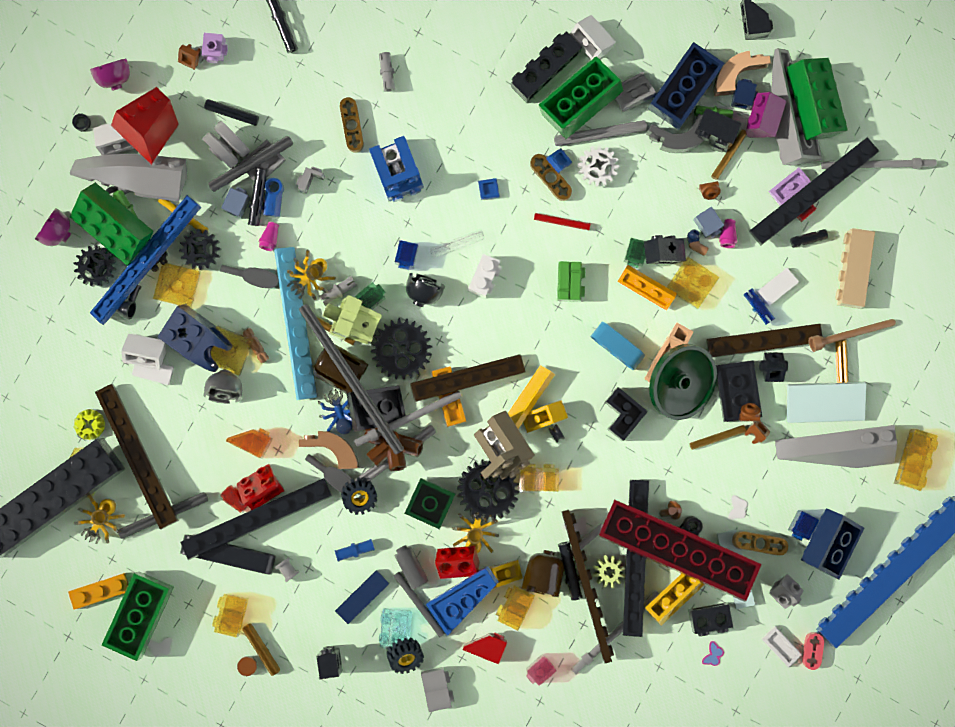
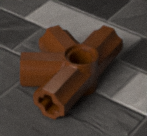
M394 430L392 431L404 447L403 451L398 454L393 452L383 435L374 442H367L376 445L367 453V456L377 467L388 459L390 471H402L407 468L405 454L418 458L422 453L424 443L422 440L398 434Z

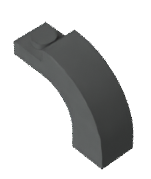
M699 114L692 128L685 133L673 134L651 124L646 135L656 143L662 142L659 149L661 151L673 154L689 152L705 141L695 134L702 115Z

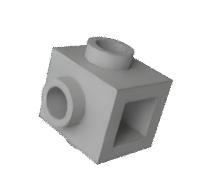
M786 574L774 583L769 594L784 609H787L791 605L795 607L799 604L804 590L789 574Z

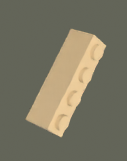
M852 228L845 233L843 244H846L845 251L841 254L843 267L838 275L840 288L837 289L835 299L838 300L837 306L857 309L865 307L875 231Z

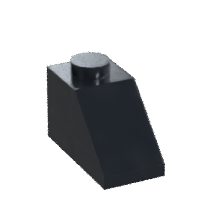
M742 0L740 8L745 40L767 38L773 30V21L769 19V13L752 0Z

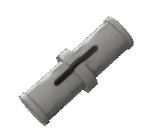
M382 52L378 55L383 90L385 92H392L396 88L393 76L395 71L391 64V53Z
M350 275L338 285L334 284L333 288L319 295L321 301L324 300L323 304L326 306L338 297L342 298L344 293L357 286L355 281L352 282L354 279Z

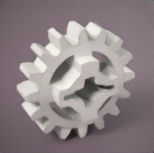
M599 145L595 150L591 146L590 152L585 149L583 152L585 156L580 155L579 160L582 162L578 163L577 167L582 169L579 170L578 174H584L582 181L588 179L589 186L592 182L595 183V187H598L599 183L606 186V181L610 183L613 181L611 176H617V172L614 170L619 169V165L615 164L618 158L612 157L615 153L614 151L607 152L608 147L601 150V145ZM591 157V164L586 166L587 159ZM596 163H598V165H602L600 170L598 169V167L594 168ZM611 166L609 174L605 175V169Z

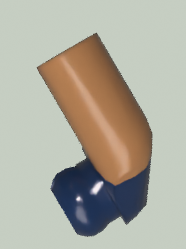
M692 229L687 234L689 248L705 256L709 248L700 243L699 231Z

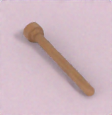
M889 319L827 337L812 336L809 338V346L813 352L822 350L825 345L892 327L896 324V321Z

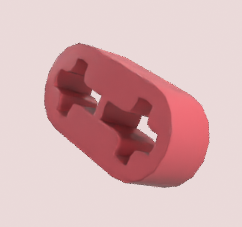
M816 632L808 633L804 641L802 663L810 670L818 669L822 663L824 639ZM814 636H816L819 643H815L813 650V644L810 643V639H814ZM813 652V658L816 659V663H812V666H810L807 660L811 659Z

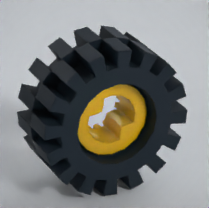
M357 477L356 481H354V478L350 479L351 483L347 481L345 483L346 487L343 486L341 492L345 509H348L351 514L354 511L355 515H358L359 512L364 515L365 510L369 513L371 511L370 507L374 509L375 503H377L378 496L374 485L364 477L363 480L360 477ZM357 493L364 495V498L360 500L354 497Z
M405 637L403 641L398 639V643L393 642V647L389 646L386 652L392 671H395L397 674L398 672L404 674V671H406L408 674L410 670L415 671L416 666L418 668L421 666L420 663L424 661V654L416 639L409 638L408 640Z

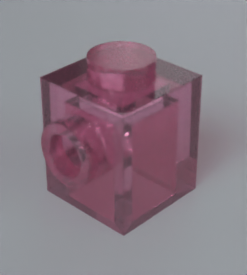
M543 653L526 668L528 673L526 677L532 684L536 682L540 686L557 670Z

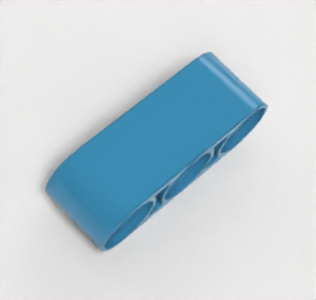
M603 321L590 336L633 371L646 356L640 349Z

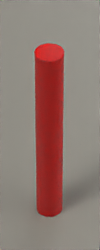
M535 213L533 219L587 231L590 230L591 223Z

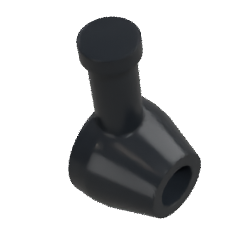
M137 285L130 293L128 300H125L120 305L116 313L125 319L130 320L133 318L136 312L135 301L142 286Z

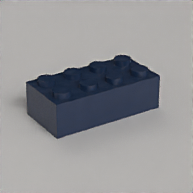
M693 42L650 103L648 110L679 130L725 63Z

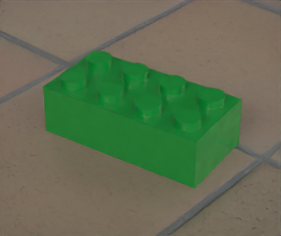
M596 56L538 106L542 116L567 139L624 90L621 79Z
M829 57L802 59L786 67L805 140L832 138L848 131Z
M96 182L80 191L70 214V218L127 266L147 244L154 232Z
M135 572L101 646L135 661L142 659L174 586L143 572Z

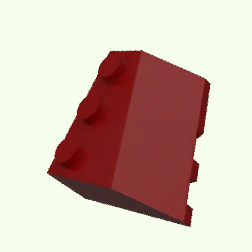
M158 87L153 88L118 109L111 123V126L151 165L179 125L170 99Z

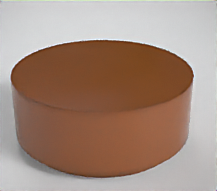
M245 656L239 660L237 670L242 676H251L257 670V662L253 657Z

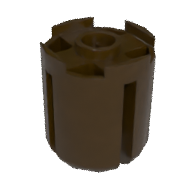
M335 344L360 381L369 364ZM324 348L314 365V375L316 378L345 394L353 392Z

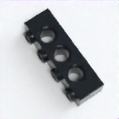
M567 31L564 34L559 33L553 39V44L549 48L545 46L539 52L540 56L536 60L531 59L526 64V69L522 73L517 72L512 77L511 88L526 103L581 53L582 46ZM561 50L564 55L558 57L554 54V51ZM546 62L550 65V68L542 69L540 64ZM529 75H533L536 77L537 80L535 82H529L527 81L526 77Z

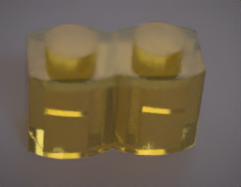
M530 464L526 468L520 469L519 491L559 492V468H555V464H543V468H536V464Z
M514 584L512 588L508 587L504 595L506 601L504 605H499L495 614L498 616L497 621L518 631L535 595Z
M224 593L223 597L220 596L217 603V608H220L218 616L215 615L212 627H215L214 632L236 638L239 637L249 598Z

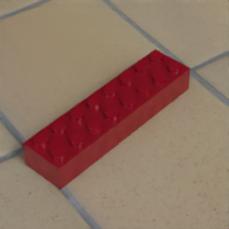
M615 499L599 533V537L744 602L748 599L762 565Z

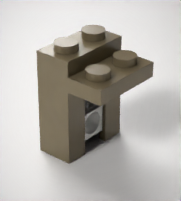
M505 410L493 415L487 421L488 427L485 429L480 428L473 434L491 461V464L481 472L484 479L491 476L496 478L499 475L502 480L509 476L512 479L521 473L520 469L522 470L531 464L530 460L535 456Z

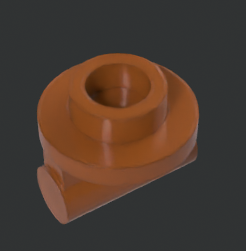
M718 181L699 184L702 197L706 200H713L721 193Z
M753 403L743 405L741 407L740 421H760L761 409Z
M670 501L668 508L660 510L659 514L661 517L670 516L673 520H677L681 517L682 508L676 501Z

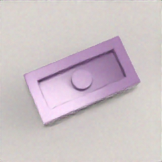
M798 167L768 192L781 206L811 181L801 168Z

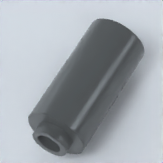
M404 545L396 550L397 554L394 557L410 588L413 590L427 583L429 580L412 547L407 548Z

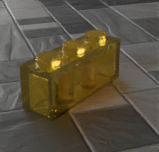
M919 429L909 430L893 484L915 491H921L926 486L927 470H930L933 459L931 457L933 451L935 452L938 447L937 435Z

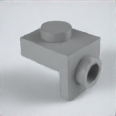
M314 166L311 169L305 167L303 175H299L296 183L298 190L307 194L313 177L324 180L325 175L322 173V170Z

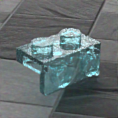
M383 608V613L380 617L381 633L379 634L380 647L388 649L389 646L393 647V642L398 643V639L403 641L407 637L409 640L412 611Z

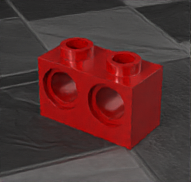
M475 546L437 549L435 564L440 579L470 577L479 571L480 561Z

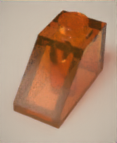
M259 428V430L252 429L228 437L226 442L263 459L273 438L269 436V431Z

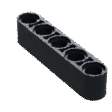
M184 534L183 540L188 539L193 535ZM227 543L196 558L272 575L276 555ZM181 546L180 554L185 555Z

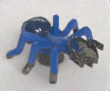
M336 389L334 390L335 394L330 390L328 398L326 394L323 396L325 401L334 407H326L321 401H318V405L323 410L334 411V413L326 416L322 414L319 415V418L327 420L333 417L334 420L328 427L327 432H330L336 423V430L340 434L347 435L353 429L350 410L347 406L348 400L341 405L340 402L343 398L342 390H339L340 396Z

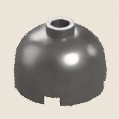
M220 370L210 375L206 380L203 396H209L208 400L216 403L230 404L229 400H235V403L242 400L243 388L241 380L229 370Z

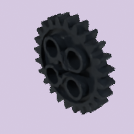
M398 318L397 324L390 320L391 326L384 323V330L377 329L380 335H373L377 342H371L375 349L370 352L376 354L372 360L379 361L376 367H383L381 370L382 374L388 371L387 377L389 378L392 374H395V380L398 379L399 375L402 376L403 380L406 379V375L413 379L414 372L420 375L418 369L425 370L426 368L423 364L430 363L426 357L432 356L428 349L433 348V346L427 345L431 338H425L428 332H421L422 325L417 328L415 327L416 321H413L410 325L408 318H406L404 323ZM398 331L406 333L404 340H396L395 335ZM392 338L400 346L406 345L405 350L409 354H411L415 358V360L412 361L403 352L398 354V348L395 345H393L388 339ZM413 343L420 345L421 348L418 353L410 351V346ZM390 345L393 347L391 355H384L383 349L385 346ZM400 358L408 360L406 367L400 368L397 363Z
M482 459L480 465L475 461L473 468L467 466L468 473L462 472L461 475L464 478H459L458 480L462 485L457 486V490L462 492L457 495V498H463L460 505L466 504L464 511L471 510L470 517L477 514V520L483 516L485 522L488 521L489 517L495 522L496 516L503 519V513L506 515L510 513L508 508H515L512 502L517 503L518 501L515 495H518L520 491L515 490V488L519 486V483H513L516 477L511 479L509 476L502 480L500 475L496 477L497 481L495 482L490 481L488 478L483 481L480 478L481 472L491 464V461L489 460L485 464V461ZM471 483H478L480 489H473ZM485 488L491 489V493L489 491L485 492ZM497 491L504 492L506 497L500 499L496 494ZM485 499L487 500L489 505L487 507L481 506L479 500Z

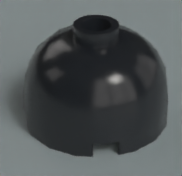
M410 273L405 287L409 298L414 300L413 304L424 307V305L435 304L441 298L445 286L442 283L440 286L437 285V280L418 273L414 277L413 273Z

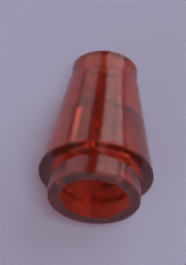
M230 484L220 494L223 498L222 501L239 513L247 507L242 503L236 486L233 487Z

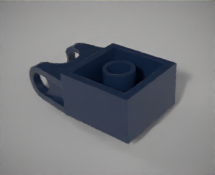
M187 304L178 305L157 336L187 360L211 372H216L219 368L211 356L212 347L216 346L226 351L231 350L233 347L232 343L213 323Z

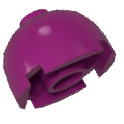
M127 58L90 69L95 83L102 88H111V91L123 88L122 84L127 82L130 77Z
M55 208L44 223L41 231L36 235L35 240L50 247L57 246L62 241L66 243L72 234L69 232L71 224L68 216Z

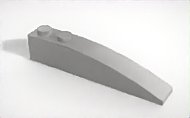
M776 48L773 58L771 92L786 100L775 137L780 151V160L782 165L788 166L821 161L823 159L818 139L805 140L786 68L793 64L789 50Z
M108 154L76 159L70 170L71 176L91 182L97 180L101 182V185L107 187L113 185L123 192L129 190L135 192V195L139 197L179 201L188 177L186 159L157 156L151 165L141 154Z
M895 425L774 440L777 459L849 468L895 463L897 450Z

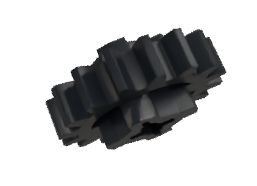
M197 229L196 234L191 230V236L184 235L183 237L186 241L180 242L183 248L179 249V252L184 253L180 258L182 260L187 259L185 265L189 266L192 264V269L194 270L197 266L200 271H203L204 266L207 269H211L210 263L216 265L217 262L214 259L221 257L217 254V251L222 250V248L217 247L220 241L213 240L216 236L214 234L208 236V230H205L203 234L201 229ZM198 237H204V238H205V239H203L202 241H199V242H197V241L194 240L195 238H198ZM195 245L203 247V253L206 255L198 253L199 250ZM211 245H212V254H210V248H209ZM189 246L191 247V253H190V254L188 253V247H189ZM199 258H204L206 260L205 262L201 263L195 262Z
M96 245L95 249H93L91 246H88V251L81 249L82 255H76L79 261L73 262L74 265L78 266L74 272L79 273L77 279L83 280V284L87 285L90 282V286L95 287L97 283L98 286L102 287L103 281L109 283L108 277L114 278L111 272L117 270V268L112 266V264L116 263V260L110 259L113 254L107 253L106 248L100 249V246ZM97 254L102 255L105 259L99 260ZM95 263L98 264V266L95 267L96 270L92 269V267L95 266ZM85 273H91L94 279L87 277Z

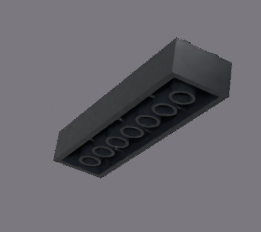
M105 438L95 439L0 508V558L5 557L126 470Z

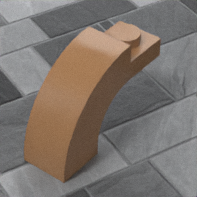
M318 431V439H315V435H304V439H299V447H325L331 450L337 458L338 469L359 468L358 458L354 449L345 439L334 433Z

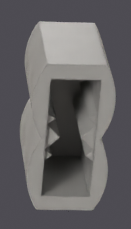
M444 667L422 671L421 678L428 711L434 712L452 708L451 702H455L453 691L448 690L447 683L451 682L449 672L444 671Z

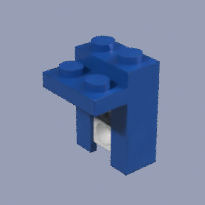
M404 135L394 139L395 143L380 148V145L369 148L388 201H400L403 199V196L407 194L411 196L416 195L424 188L419 170L416 167ZM390 152L397 154L394 160L387 159V155ZM400 162H402V164H403V166H404V169H405L404 172L400 169V168H401L400 165H399ZM389 166H392L391 170H393L394 176H391L388 169Z

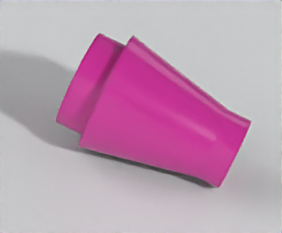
M733 219L724 220V226L719 238L722 248H735L738 243L736 221Z
M268 222L267 227L258 240L259 248L272 252L277 247L279 228L277 223Z

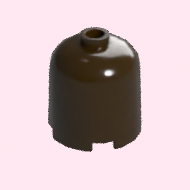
M549 550L533 554L529 558L521 589H527V591L542 595L549 594L552 597L559 598L564 572L563 561L554 556L555 552Z

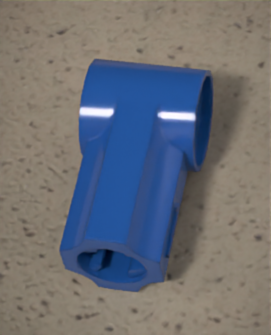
M270 178L265 184L266 193L263 215L280 217L284 185L279 179ZM273 183H279V190L276 192L270 191V186Z

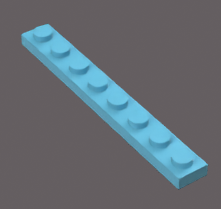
M295 247L276 248L274 253L296 400L316 398L317 394L306 320L299 311V308L303 306L301 287L298 284L300 280L299 278L290 277L289 274L290 271L298 274V270L295 268V263L297 262Z

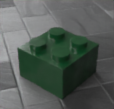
M420 478L404 514L440 530L456 493Z

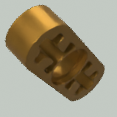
M346 97L340 102L346 145L351 152L358 153L364 147L358 108L353 98ZM347 102H350V105H354L351 107V114H356V116H348L347 109L343 108ZM348 121H356L357 127L354 130H349L346 127ZM348 134H355L357 142H360L357 144V148L350 145V143H353L352 135L348 136Z
M535 154L530 161L531 169L559 201L568 200L572 194L571 186L560 173H557L543 154ZM536 159L538 161L543 160L542 166L545 169L547 166L549 167V169L544 171L543 175L540 173L543 169L540 166H535ZM554 173L556 181L548 182L545 178L546 174ZM559 180L562 182L559 184V186L562 189H567V196H560V189L557 186L555 189L552 188L553 186L558 184Z
M739 531L732 537V543L736 548L760 553L784 555L789 547L787 541L783 538ZM743 536L744 539L751 541L750 543H742L741 546V542L738 539ZM758 538H762L765 542L762 549L756 546ZM770 543L782 545V549L770 547Z

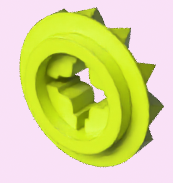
M86 409L79 412L74 419L73 428L77 435L83 439H96L104 431V418L96 410ZM85 420H94L91 424L93 429H84V426H86Z

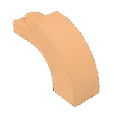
M750 51L741 52L733 56L725 63L715 80L714 97L733 95L736 90L735 80L737 75L748 70L766 69L771 63L770 56L757 54L751 58Z
M677 322L657 352L644 379L650 382L652 372L659 359L670 349L678 345L688 344L693 331Z

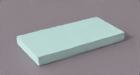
M865 382L787 384L788 423L865 421Z

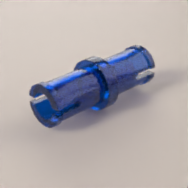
M753 288L748 290L753 298L747 292L743 294L753 307L752 311L759 315L765 326L770 323L766 316H768L771 322L776 319L766 307V302L760 299Z

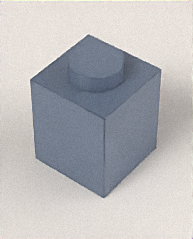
M230 187L221 209L242 219L251 198L247 195L246 190L239 187L235 190Z
M712 206L693 219L705 238L708 236L713 238L722 232L720 229L724 224Z

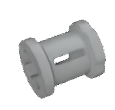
M289 557L275 566V569H279L285 577L284 581L286 583L300 573L290 563Z

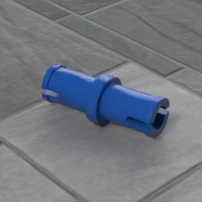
M372 539L357 544L351 543V546L334 551L337 561L340 562L351 557L357 558L359 557L358 555L374 551L375 548Z

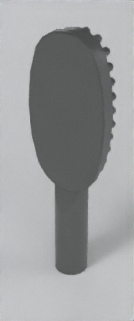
M223 264L220 267V272L243 277L245 282L256 287L275 288L278 285L279 279L277 275L265 269L249 267L242 270Z
M310 454L306 456L305 460L324 473V479L334 489L342 492V487H346L345 483L347 481L351 483L350 479L352 478L342 470L335 467H327Z

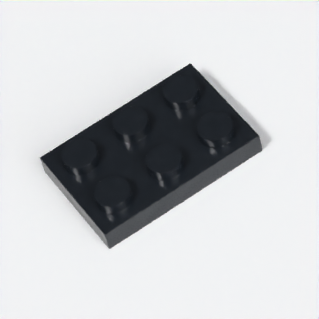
M754 360L716 365L723 422L740 420L741 407L748 403L756 404L761 409Z
M400 385L366 390L388 424L406 416ZM347 393L354 432L377 428L355 393Z

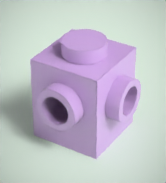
M204 32L201 55L208 63L224 62V56H227L228 45L224 35Z

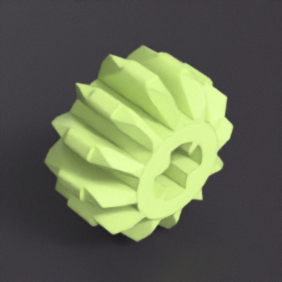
M606 555L603 556L604 562L597 559L600 566H593V569L598 570V572L593 573V577H599L596 582L600 584L604 580V588L607 587L608 582L611 588L615 587L614 581L620 585L621 581L618 577L625 578V575L620 573V571L625 570V567H618L622 561L619 559L614 563L615 556L613 555L610 561H608ZM607 567L614 570V573L611 572L612 576L604 574V570L607 571Z

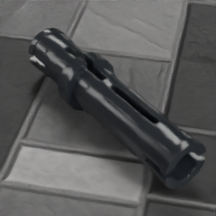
M266 0L272 14V21H275L286 52L289 54L290 52L297 51L298 47L286 21V13L282 10L279 0Z
M256 168L247 223L251 226H260L261 211L264 210V205L262 204L268 169Z
M570 541L561 542L558 544L564 563L565 584L568 585L571 600H580L583 598L579 584L580 577L576 572Z

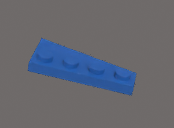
M486 566L426 603V606L448 636L499 581L490 568Z

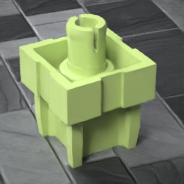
M349 295L342 300L340 307L328 303L323 313V317L334 321L329 335L341 340L350 338L364 344L372 342L382 315L362 306L361 300Z

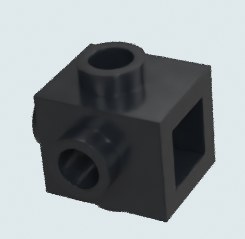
M764 352L763 360L759 361V370L763 372L764 381L784 382L786 372L788 371V360H785L783 352Z

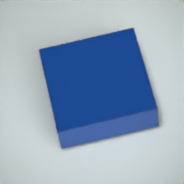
M562 148L546 158L557 173H560L573 163Z
M497 178L478 181L481 200L500 198Z

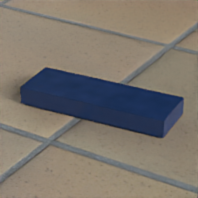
M378 570L374 571L335 612L349 624L390 583Z

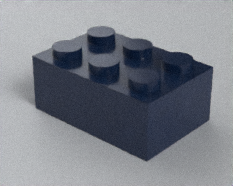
M826 508L807 548L803 552L801 561L840 580L865 528L848 517Z

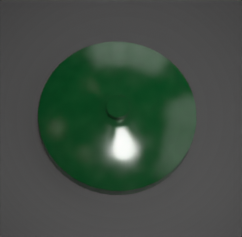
M693 344L678 345L667 351L657 362L650 378L649 394L654 408L660 414L673 420L688 419L700 412L709 402L716 386L717 369L713 357L705 349Z

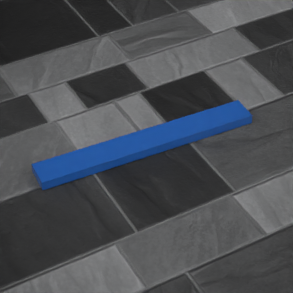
M185 196L90 311V314L100 324H106L202 208L190 196Z

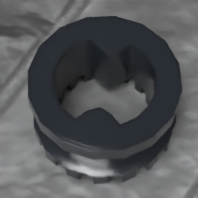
M78 113L73 117L72 124L78 131L86 132L91 126V121L85 114ZM80 118L86 119L83 127H78L77 125Z
M557 424L554 425V428H548L556 443L559 442V439H565Z

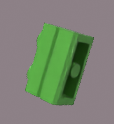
M558 262L557 301L580 302L581 297H585V286H581V280L585 278V267H582V262Z

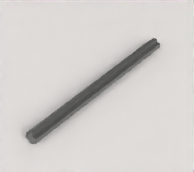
M309 305L301 306L299 311L393 452L398 454L403 451L404 447Z

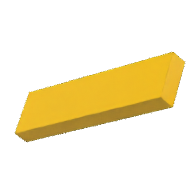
M541 365L508 412L518 429L555 376L552 371Z

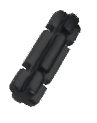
M822 229L817 232L803 234L800 237H792L790 243L795 248L801 246V244L807 245L818 240H826L828 232L826 229Z

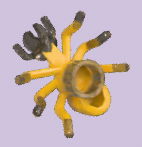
M307 249L306 257L303 261L305 270L299 267L297 258L293 259L295 268L303 273V275L294 274L293 271L287 270L290 277L301 278V281H291L287 284V287L294 284L291 286V291L297 289L295 295L301 293L298 297L301 299L305 294V285H307L308 295L312 296L313 300H316L315 294L311 292V283L316 290L327 293L328 290L324 287H319L315 281L336 280V277H322L327 269V262L323 258L313 260L308 266L307 261L310 257V250Z
M89 495V500L94 505L96 511L92 513L90 510L79 507L77 510L90 515L91 520L75 521L74 525L93 524L92 527L85 528L81 536L85 534V540L90 537L89 543L98 537L95 544H98L101 539L99 535V528H101L105 534V541L108 544L110 543L109 533L103 524L119 533L120 530L117 529L116 525L108 521L124 518L125 514L111 516L116 511L115 501L105 499L98 506L92 495Z
M459 513L458 516L472 529L452 527V530L468 532L465 537L453 543V547L468 539L465 546H475L478 554L482 548V541L487 549L493 553L494 550L483 538V535L498 538L499 534L481 530L498 523V520L496 519L495 522L491 521L481 526L480 523L484 521L483 516L477 520V514H474L472 516L474 524H472Z

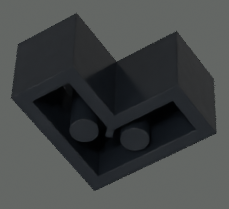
M706 108L695 134L702 140H711L709 145L713 146L715 151L727 152L733 145L742 123Z
M616 387L604 402L619 414L607 430L621 442L629 436L648 412L619 387Z

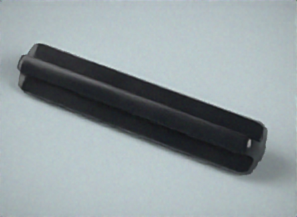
M210 99L205 101L204 108L206 110L257 126L259 122L258 115Z

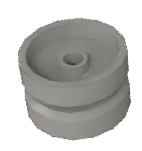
M220 120L214 126V130L220 138L218 139L213 133L208 132L201 139L210 147L209 150L221 162L223 161L232 169L238 164V159L232 152L235 151L240 157L244 158L250 152V149Z

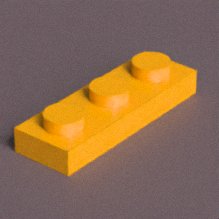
M629 265L626 266L617 281L666 311L677 295L674 291Z
M451 366L434 370L431 373L435 377L450 373L452 370ZM448 393V394H444V395L438 396V397H439V400L442 399V398H444V397H446V396H448V395H450V394H452V393ZM460 399L442 407L447 427L466 422Z
M126 573L68 591L73 610L124 594L129 583Z

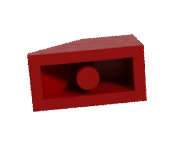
M494 632V634L488 633L465 643L462 650L499 665L507 645V640L504 639V635Z

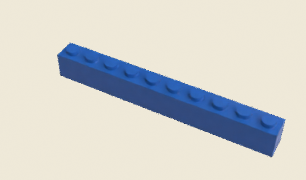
M955 496L947 497L942 502L943 506L939 510L931 512L928 516L929 519L924 524H919L914 529L915 533L911 537H906L900 543L902 546L899 549L891 551L887 555L888 559L883 564H878L873 569L874 573L870 577L867 576L859 583L860 586L856 590L850 591L845 597L846 600L842 604H837L832 609L833 613L828 618L824 617L819 621L816 630L832 647L837 649L955 534Z

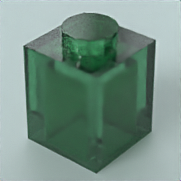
M631 237L623 262L633 268L642 267L645 261L644 241Z
M372 282L359 292L355 298L362 301V306L373 310L386 299L383 295L386 292L380 284L375 285Z

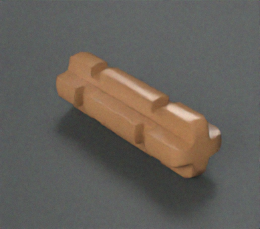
M251 328L242 332L246 340L248 339L247 342L254 354L257 355L259 362L262 364L268 361L269 356L264 352V348L258 338L254 336L253 330Z

